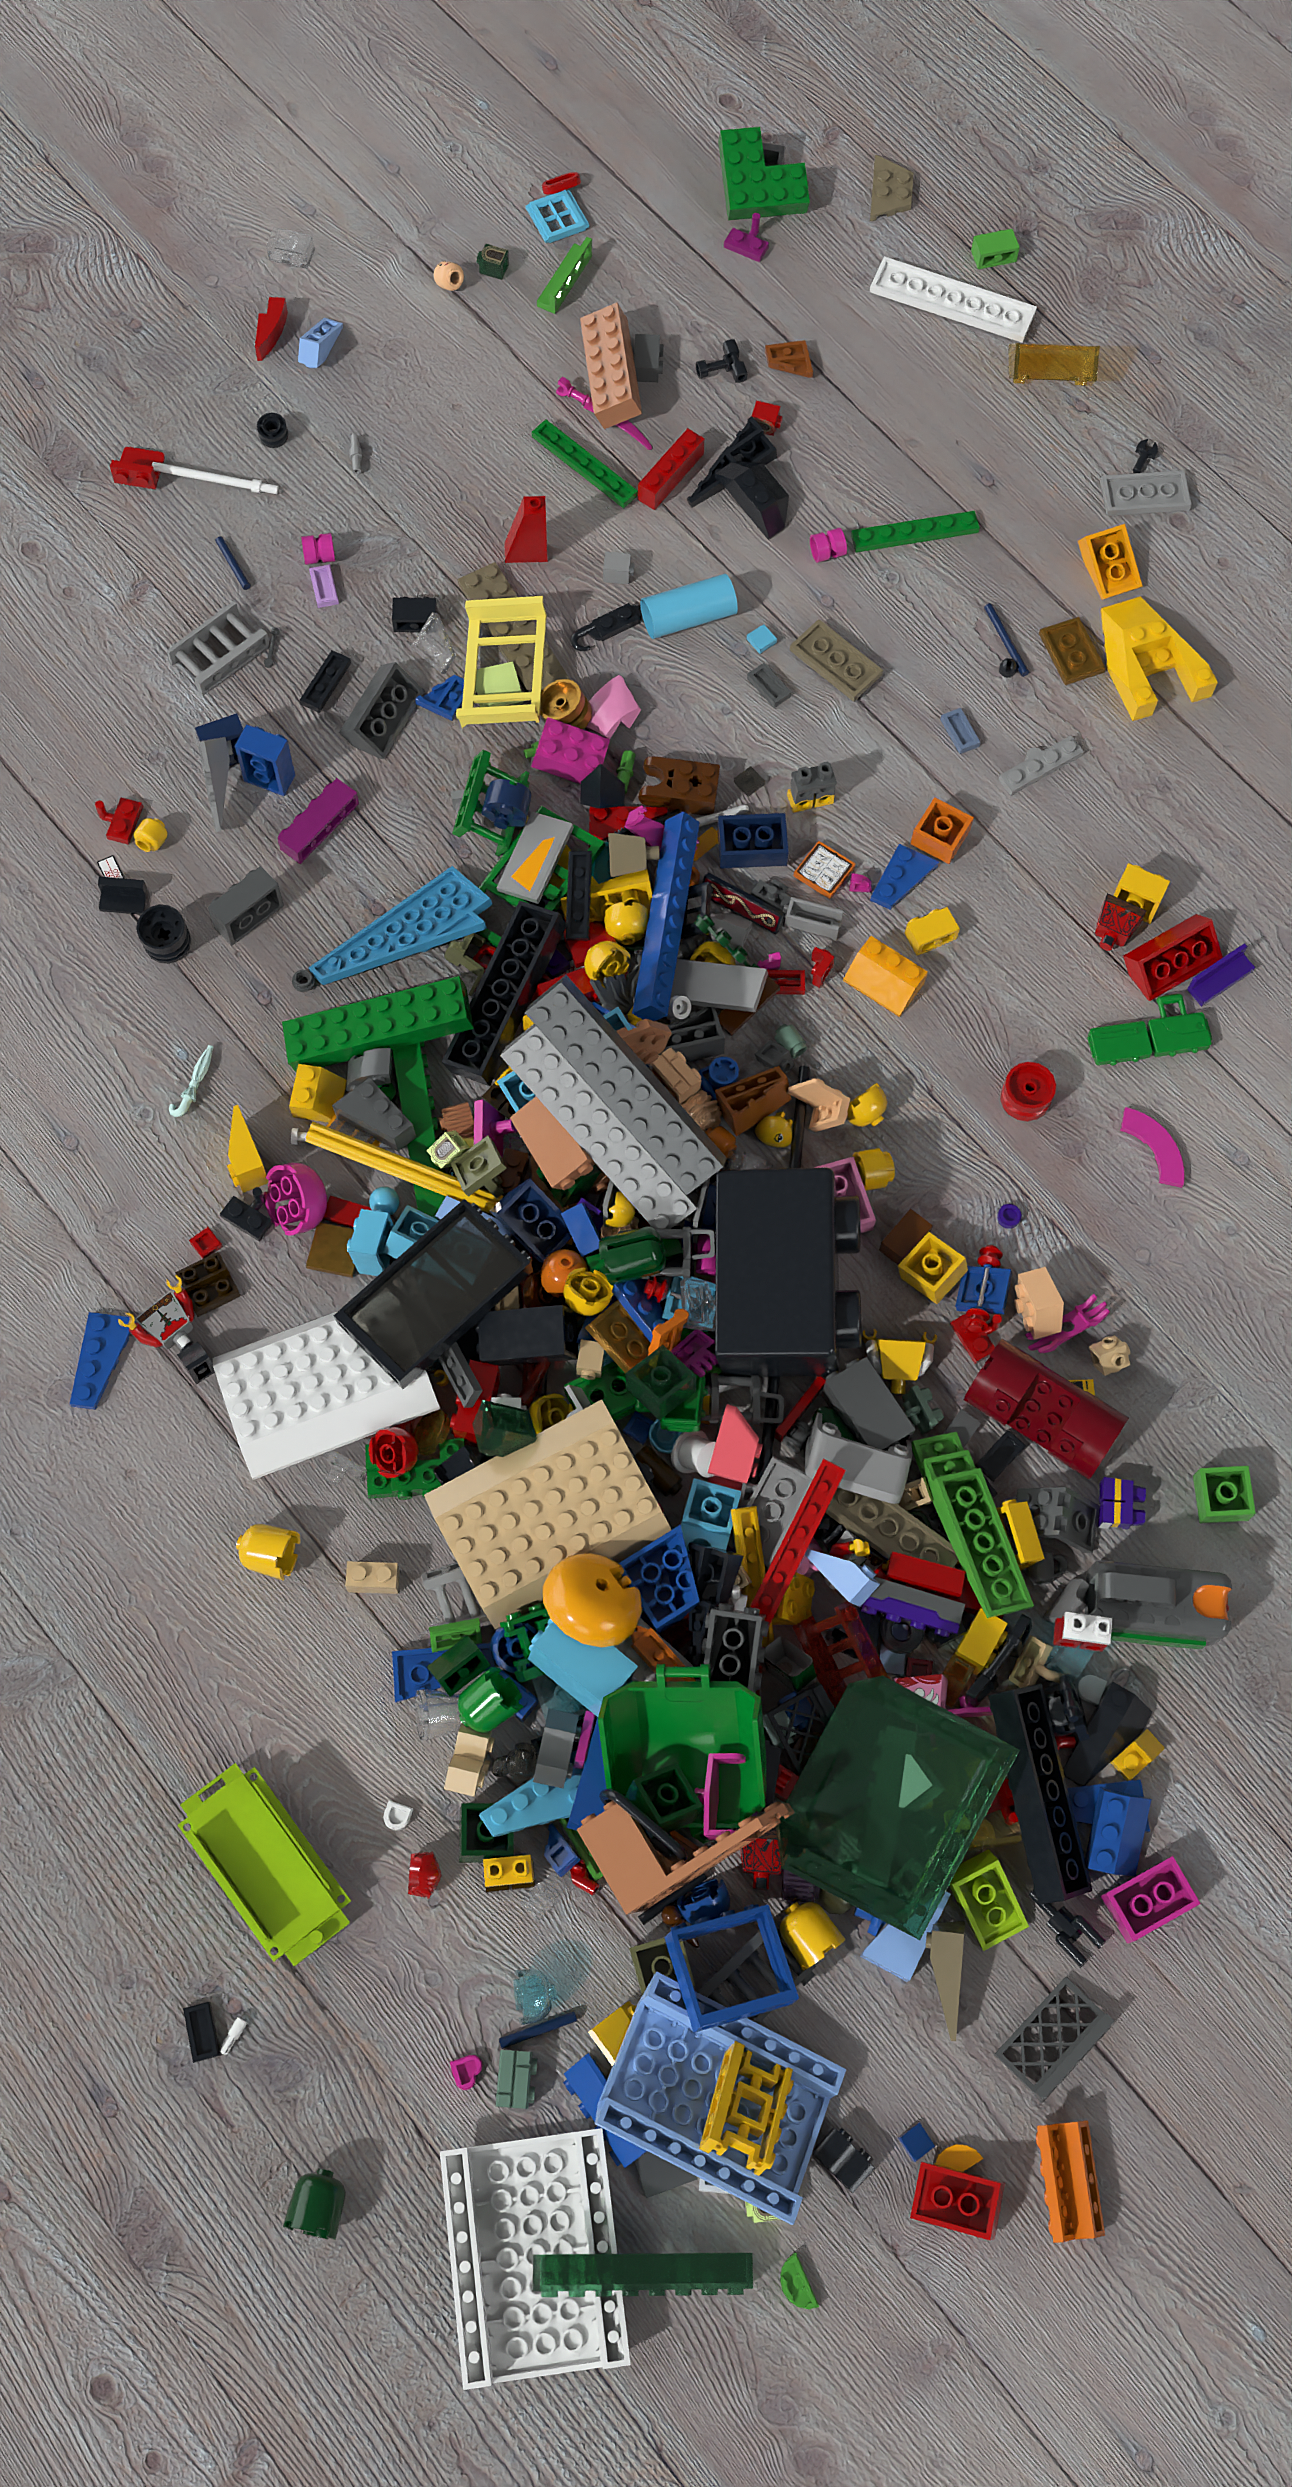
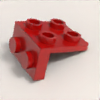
M125 447L120 461L112 460L110 464L114 483L156 490L161 472L154 471L152 463L163 464L165 460L164 453Z

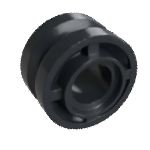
M273 412L266 413L259 418L257 431L260 441L269 448H278L285 444L288 439L285 419L280 414Z

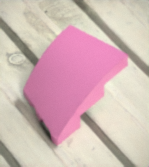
M618 675L610 680L589 700L592 708V717L585 728L608 739L612 737L619 724L630 729L641 711L622 676Z

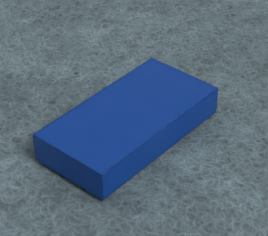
M580 1203L561 1213L581 1257L599 1249V1241H602L584 1203Z

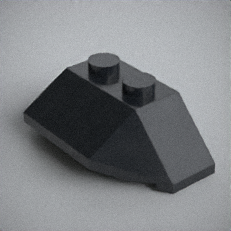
M731 462L715 474L717 479L768 540L785 528L789 495L763 463Z

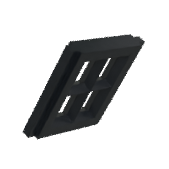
M705 882L689 887L681 939L703 934L695 923L687 925L688 914L701 911L700 915L702 917L705 914L710 917L711 883ZM702 896L701 906L688 909L689 899Z

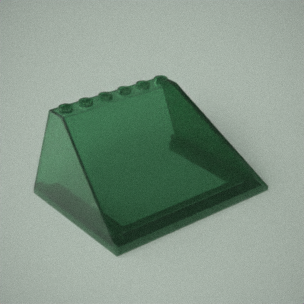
M883 1675L849 1683L785 1802L790 1804L795 1813L786 1819L784 1816L779 1818L781 1823L776 1826L781 1867L906 1934L921 1940L1020 1750Z

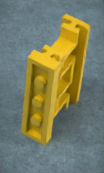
M735 2041L725 2051L699 2149L707 2153L714 2149L716 2154L721 2156L728 2146L749 2155L746 2168L749 2170L754 2168V2174L760 2176L766 2169L772 2167L776 2154L773 2152V2149L781 2135L782 2129L779 2128V2124L787 2111L788 2105L785 2103V2100L793 2086V2080L791 2079L793 2069L787 2067L785 2070H782L781 2065L776 2064L770 2070V2073L765 2072L750 2064L752 2052L749 2050L744 2052L745 2045ZM737 2074L751 2079L750 2085L741 2081L735 2085ZM761 2085L769 2089L775 2085L773 2096L760 2091ZM741 2097L761 2106L757 2121L737 2113ZM727 2122L737 2127V2134L729 2130L722 2134L724 2123ZM750 2133L758 2138L763 2134L761 2145L748 2140V2134Z

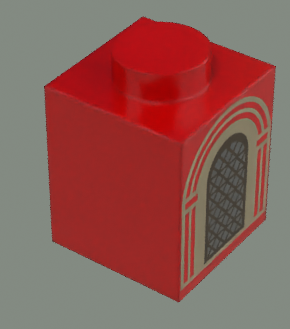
M756 400L751 416L763 428L764 434L774 436L776 428L780 429L783 416L780 415L781 406Z

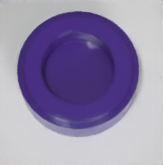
M1005 1204L998 1211L997 1221L1004 1228H1014L1021 1220V1211L1016 1205Z

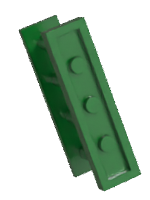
M483 749L473 759L452 834L460 838L466 832L472 831L498 844L495 855L500 856L513 843L512 835L515 826H507L506 829H502L501 835L474 823V813L482 814L483 805L478 800L479 794L481 792L486 794L489 787L483 781L486 774H489L497 779L510 780L509 784L517 786L518 782L528 788L530 772L525 771L518 778H515L491 766L489 762L491 753Z

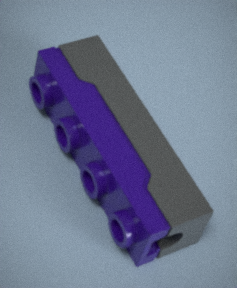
M874 1576V1579L880 1585L861 1605L862 1612L876 1615L877 1612L887 1614L886 1619L898 1623L901 1622V1619L910 1621L911 1627L925 1630V1627L935 1629L934 1634L949 1638L950 1634L958 1633L965 1604Z

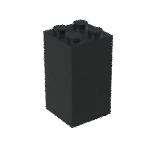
M564 1305L489 1311L475 1324L476 1332L479 1334L476 1353L480 1362L506 1366L578 1360L579 1351L578 1343H576L578 1338L577 1313Z

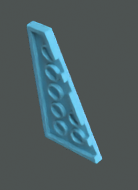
M577 1749L571 1753L570 1763H574ZM573 1767L571 1779L566 1778L564 1788L535 1783L531 1779L481 1812L479 1817L493 1837L524 1830V1828L539 1824H546L557 1819L569 1818L583 1768Z

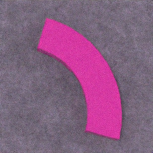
M1125 1107L1120 1131L1135 1136L1151 1148L1155 1154L1159 1169V1183L1182 1188L1184 1185L1183 1160L1171 1135L1151 1117L1137 1110Z

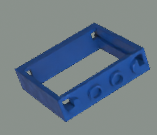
M751 1904L744 1907V1911L735 1913V1910H729L721 1913L720 1918L711 1920L710 1916L696 1920V1924L691 1926L681 1923L678 1926L672 1927L671 1931L664 1937L693 2033L786 2007L799 1999L769 1904L760 1907L759 1904ZM757 1921L780 1993L702 2015L680 1942Z

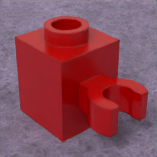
M780 1764L775 1797L784 1803H790L802 1785L803 1779Z

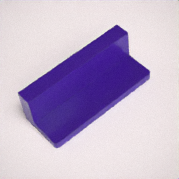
M1245 943L1192 979L1187 991L1201 1007L1254 971L1255 966L1244 955L1248 947Z

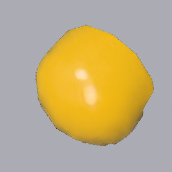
M621 1191L616 1193L615 1205L609 1208L612 1217L606 1220L607 1227L623 1228L629 1225L634 1218L635 1207Z

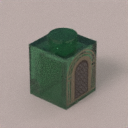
M485 244L483 250L479 251L476 262L479 264V273L502 280L509 266V251Z

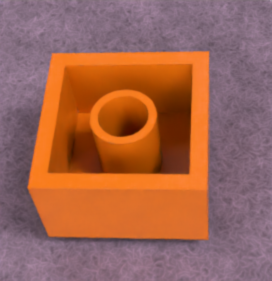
M934 797L915 827L910 844L950 864L970 832L974 817Z

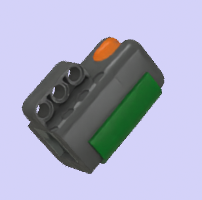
M1097 1560L1088 1569L1086 1582L1089 1584V1588L1085 1592V1614L1112 1618L1111 1640L1203 1649L1205 1646L1216 1644L1230 1632L1231 1621H1229L1227 1613L1229 1611L1228 1593L1232 1590V1583L1230 1578L1223 1573Z

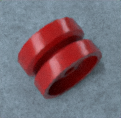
M1024 1062L1013 1067L1006 1076L1001 1089L1000 1100L1004 1110L1013 1118L1027 1122L1037 1120L1045 1115L1056 1092L1054 1076L1048 1068L1039 1063Z

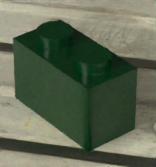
M467 1635L429 1664L427 1668L443 1690L451 1697L491 1665Z

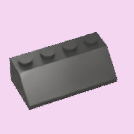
M396 662L381 665L339 733L353 747L377 758L384 759L417 706L416 697L419 695L423 696L425 690Z

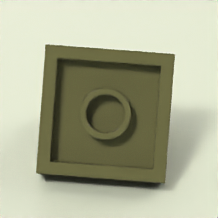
M489 1136L483 1138L450 1163L463 1192L468 1197L483 1185L496 1198L504 1194L500 1185L503 1181L498 1174L507 1168L494 1141Z

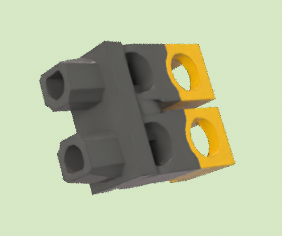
M828 761L820 763L819 766L811 768L802 767L798 771L792 772L791 789H788L787 796L793 813L812 809L813 804L816 808L834 803L837 781L831 764Z

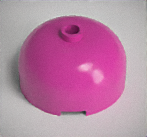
M287 1163L272 1167L266 1176L269 1182L268 1191L264 1192L267 1212L274 1226L277 1227L280 1224L285 1231V1235L288 1236L305 1233L314 1229L322 1221L327 1208L326 1189L320 1176L312 1168L302 1163ZM290 1200L289 1204L278 1207L276 1215V1203ZM300 1221L298 1226L288 1225L289 1223Z

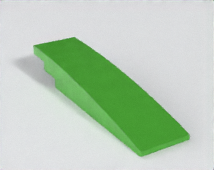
M957 1432L912 1441V1452L922 1477L926 1478L933 1499L932 1502L986 1617L991 1618L1032 1608L1034 1604L981 1468H975L970 1452L963 1449Z

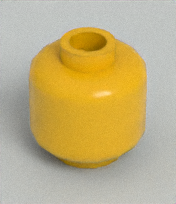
M157 818L142 820L134 832L135 844L145 852L157 851L168 835L165 824Z

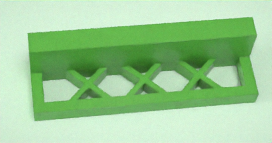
M586 237L581 246L573 244L538 298L537 307L556 314L592 258L591 238Z

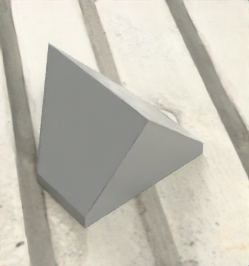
M733 913L710 914V918L715 923L713 927L719 932L722 929L727 931L732 937L730 944L735 948L738 945L743 947L753 922ZM711 934L712 940L717 941L715 937Z

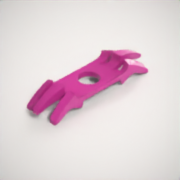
M1093 1294L1083 1304L1075 1306L1074 1310L1063 1316L1062 1323L1071 1322L1074 1324L1075 1327L1072 1331L1065 1332L1061 1330L1059 1333L1038 1338L1041 1340L1028 1346V1349L1030 1351L1038 1350L1039 1353L1055 1351L1060 1344L1087 1328L1098 1325L1110 1313L1108 1309L1103 1310L1107 1304L1102 1302L1094 1309L1086 1312L1097 1299V1296ZM1031 1332L1025 1334L1028 1340H1034Z

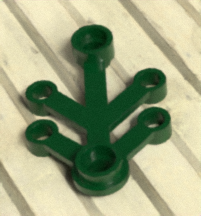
M698 914V919L694 923L704 934L708 935L711 932L715 939L724 948L726 947L740 964L743 963L746 967L760 968L756 963L751 966L746 961L748 953L742 946L738 945L735 948L730 944L732 937L727 931L722 929L719 932L713 927L715 923L708 915L705 914L702 917Z

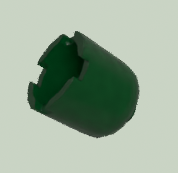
M318 2168L317 2174L307 2173L298 2179L283 2223L284 2228L292 2231L293 2228L303 2230V2234L336 2240L346 2191L344 2185L339 2180L333 2178L334 2172Z

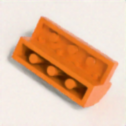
M1088 2120L1038 2125L1036 2143L1041 2152L1040 2171L1045 2180L1046 2190L1044 2192V2199L1049 2208L1050 2219L1048 2227L1050 2234L1053 2236V2243L1105 2236Z

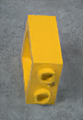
M1016 1499L1003 1502V1507H997L996 1509L1005 1532L1003 1519L1008 1518L1018 1551L1015 1558L1020 1571L1045 1558L1028 1502L1017 1503Z

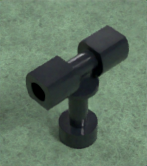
M735 339L723 342L725 354L723 355V360L707 364L705 360H701L695 363L699 379L708 377V372L725 368L726 372H732L735 383L747 380L748 372L744 362L739 361V349Z

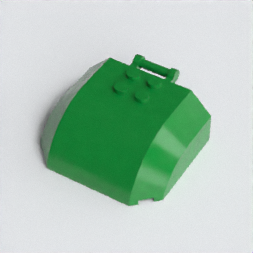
M657 1664V1681H633L603 1697L598 1716V1726L607 1789H614L625 1796L634 1779L674 1763L679 1765L694 1791L695 1788L705 1789L708 1755L713 1753H738L746 1757L745 1763L719 1764V1803L716 1828H740L738 1824L741 1821L750 1817L756 1811L760 1812L765 1808L766 1750L760 1696L737 1681H711L710 1664H701V1667H666V1664ZM666 1677H701V1681H667ZM704 1805L695 1822L684 1827H704Z

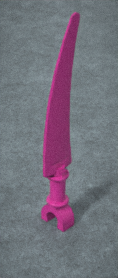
M562 376L558 381L560 386L556 390V394L560 396L567 395L569 398L572 397L581 402L583 408L594 413L592 397L590 398L588 394L584 395L576 390L570 381ZM629 420L616 424V426L627 432L648 450L652 449L648 440Z

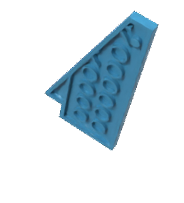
M451 866L308 969L322 985H326L418 952H427L430 948L486 929L485 921L478 915L493 905L490 897Z

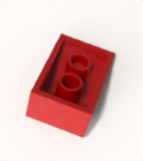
M921 2162L910 2218L986 2240H994L1005 2182Z

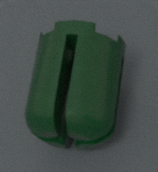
M643 1227L601 1238L602 1241H599L601 1260L604 1259L606 1269L610 1272L605 1274L610 1285L659 1274L665 1268V1246L660 1234L653 1227Z

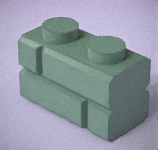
M500 2050L495 2107L528 2109L529 2103L534 2104L535 2087L530 2086L531 2075H536L538 2058H533V2052Z

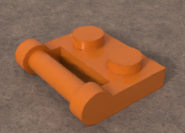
M675 1310L674 1316L663 1324H658L653 1329L652 1341L648 1348L649 1353L646 1361L652 1368L662 1363L663 1357L681 1342L683 1326L686 1324L689 1316L686 1310Z

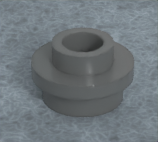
M298 970L292 977V984L297 991L307 992L314 987L315 978L310 971ZM302 980H307V981H308V982L305 983V984H300V982H301Z

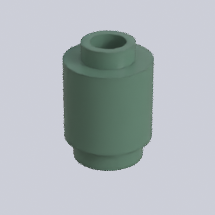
M783 1024L775 1031L774 1039L779 1045L789 1050L792 1059L799 1057L807 1050L806 1041L792 1024Z

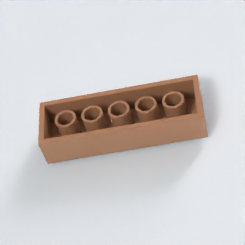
M614 303L580 318L593 411L604 429L642 414L628 320L619 304Z

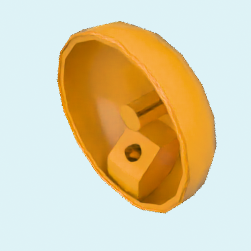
M592 1553L568 1556L551 1569L543 1584V1603L551 1620L571 1638L582 1644L601 1648L619 1645L633 1634L642 1613L641 1594L638 1587L627 1588L632 1581L628 1576L622 1577L624 1568L620 1564L606 1556Z

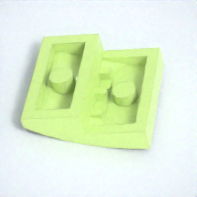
M513 662L477 669L476 695L521 693ZM524 701L479 703V707L512 706L522 704Z

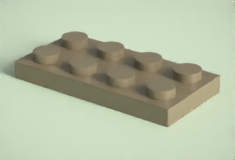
M820 619L790 645L789 650L853 702L883 675V670Z

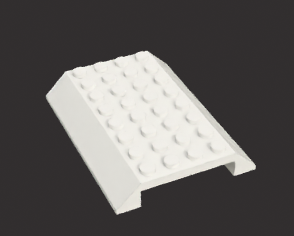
M390 1292L377 1296L353 1318L404 1371L421 1358L401 1304ZM337 1312L212 1358L213 1368L240 1450L253 1480L368 1437L379 1430L391 1428L439 1410L440 1407L426 1370L406 1388L402 1389L337 1324L333 1316Z
M602 2128L440 2151L463 2390L487 2387L493 2383L603 2367V2369L631 2365Z

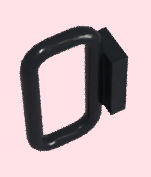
M610 1788L601 1791L599 1797L604 1805L614 1801L639 1822L642 1828H646L656 1837L650 1840V1842L661 1855L675 1863L687 1859L688 1854L686 1850L623 1794Z

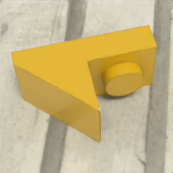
M1146 1729L1110 1763L1127 1781H1130L1144 1767L1151 1763L1165 1747Z

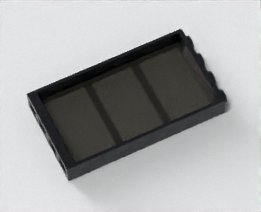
M465 1199L333 1315L337 1324L402 1389L406 1388L533 1272L532 1258L524 1250L520 1252L509 1235L505 1234L503 1236L498 1231L499 1227L492 1219L486 1220L481 1215V1209L475 1203L470 1204Z

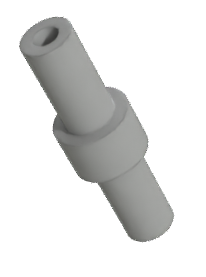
M352 434L350 436V459L352 460L353 473L360 474L362 449L359 446V436Z

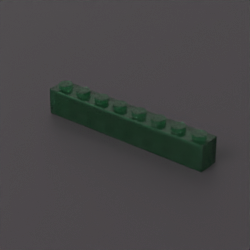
M752 2253L533 2254L532 2291H540L541 2297H558V2291H568V2297H585V2291H595V2297H611L612 2291L622 2290V2296H639V2290H649V2296H665V2290H675L676 2296L692 2295V2290L701 2289V2295H718V2289H727V2295H744V2289H753Z

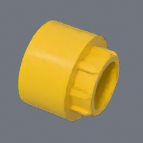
M880 1148L854 1152L853 1157L865 1191L885 1188L888 1182L893 1181L895 1167L890 1153L887 1151L882 1152Z

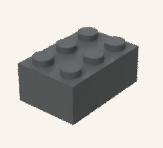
M260 866L256 870H251L238 884H233L221 897L215 898L208 906L214 929L233 946L283 907L284 904L278 883Z

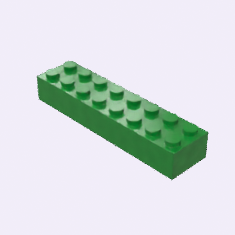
M460 976L282 1022L287 1061L295 1072H297L298 1064L326 1067L349 1061L354 1055L357 1057L364 1056V1051L380 1048H391L392 1050L474 1029L467 987Z

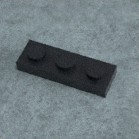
M331 650L300 698V705L320 713L351 665V658Z

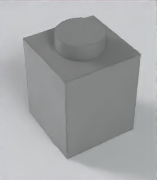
M605 551L603 582L629 584V576H634L635 563H631V554Z

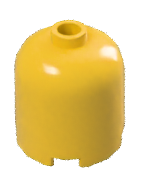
M266 1524L252 1525L237 1540L236 1549L239 1550L240 1562L251 1571L284 1580V1575L290 1576L298 1558V1554H294L295 1543L300 1544V1534L293 1530Z
M796 1901L784 1910L787 1915L781 1920L779 1931L803 1971L823 1959L826 1952L832 1948L836 1949L846 1940L823 1908L817 1903L806 1902L799 1905Z

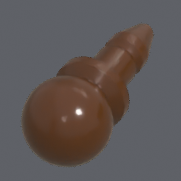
M671 1904L663 1909L661 1917L666 1925L675 1927L686 1922L678 1906ZM697 1937L686 1940L695 1948L699 1947Z

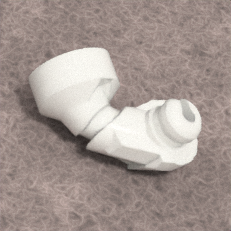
M679 995L671 997L667 1019L671 1020L670 1024L675 1021L678 1023L690 1014L691 1002L687 997Z

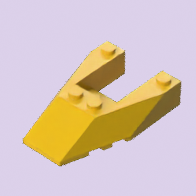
M1141 596L1101 608L1102 630L1105 638L1104 649L1107 657L1106 668L1132 721L1153 715L1158 702L1146 676L1175 668L1192 703L1212 697L1218 682L1209 664Z

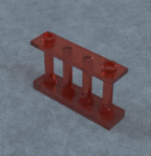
M847 1600L834 1607L836 1615L817 1623L812 1615L792 1626L804 1652L812 1658L817 1679L825 1689L840 1718L857 1708L855 1702L876 1694L879 1702L896 1692L893 1682L887 1675L863 1626L858 1610ZM842 1624L848 1638L827 1646L821 1632ZM853 1647L859 1661L838 1669L832 1655ZM864 1670L871 1684L849 1692L844 1678Z

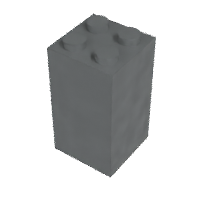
M867 1357L862 1360L857 1358L847 1364V1369L840 1373L837 1370L826 1377L827 1381H825L821 1396L829 1408H833L859 1443L888 1451L891 1446L896 1444L904 1446L906 1440L911 1441L915 1428Z

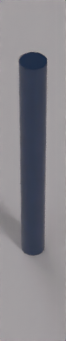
M991 603L986 604L984 609L1011 658L1015 660L1018 671L1022 677L1028 675L1029 670Z

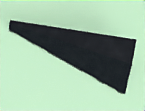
M752 416L747 420V424L742 431L739 430L732 444L726 447L709 469L705 479L699 482L695 492L691 497L687 498L691 508L725 489L715 474L731 462L763 463L766 465L777 459V449L764 435L763 428Z
M689 1542L688 1550L692 1551L691 1569L700 1601L689 1612V1631L693 1632V1646L689 1647V1654L693 1655V1667H700V1664H704L705 1654H702V1644L704 1638H707L708 1628H705L707 1612H711V1609L714 1607H719V1603L728 1604L744 1556L728 1550Z

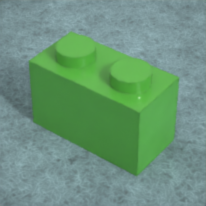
M1013 229L974 236L971 252L977 268L983 269L1016 262L1020 247Z

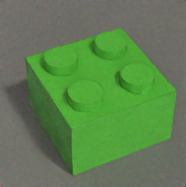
M1249 1466L1199 1468L1193 1475L1199 1523L1249 1521L1256 1514Z

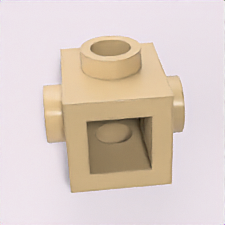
M1115 1335L1105 1337L1102 1341L1089 1346L1093 1366L1104 1376L1118 1372L1130 1365L1128 1356L1130 1355V1349L1126 1342H1122Z

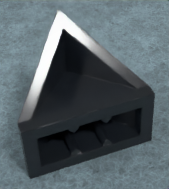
M600 764L581 781L580 804L599 809L625 806V783Z

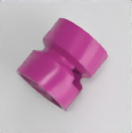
M841 528L828 530L826 535L823 532L810 535L811 553L816 563L829 560L830 556L837 558L847 554L846 539Z
M331 533L319 534L318 538H315L314 535L301 536L305 565L317 564L319 560H322L323 563L335 562Z

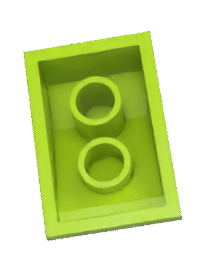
M989 1849L944 1874L954 1898L983 1951L1029 1927L999 1860Z

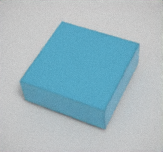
M764 624L747 634L746 638L759 654L777 643V638Z

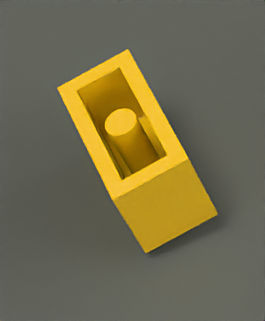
M945 907L941 910L934 909L924 917L911 919L907 923L905 936L916 956L956 940L960 928L948 907Z

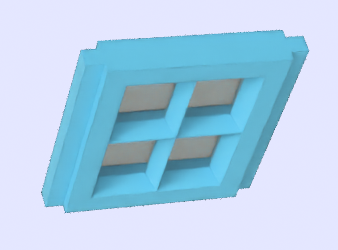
M563 190L525 205L545 243L555 242L589 228V223L570 190Z

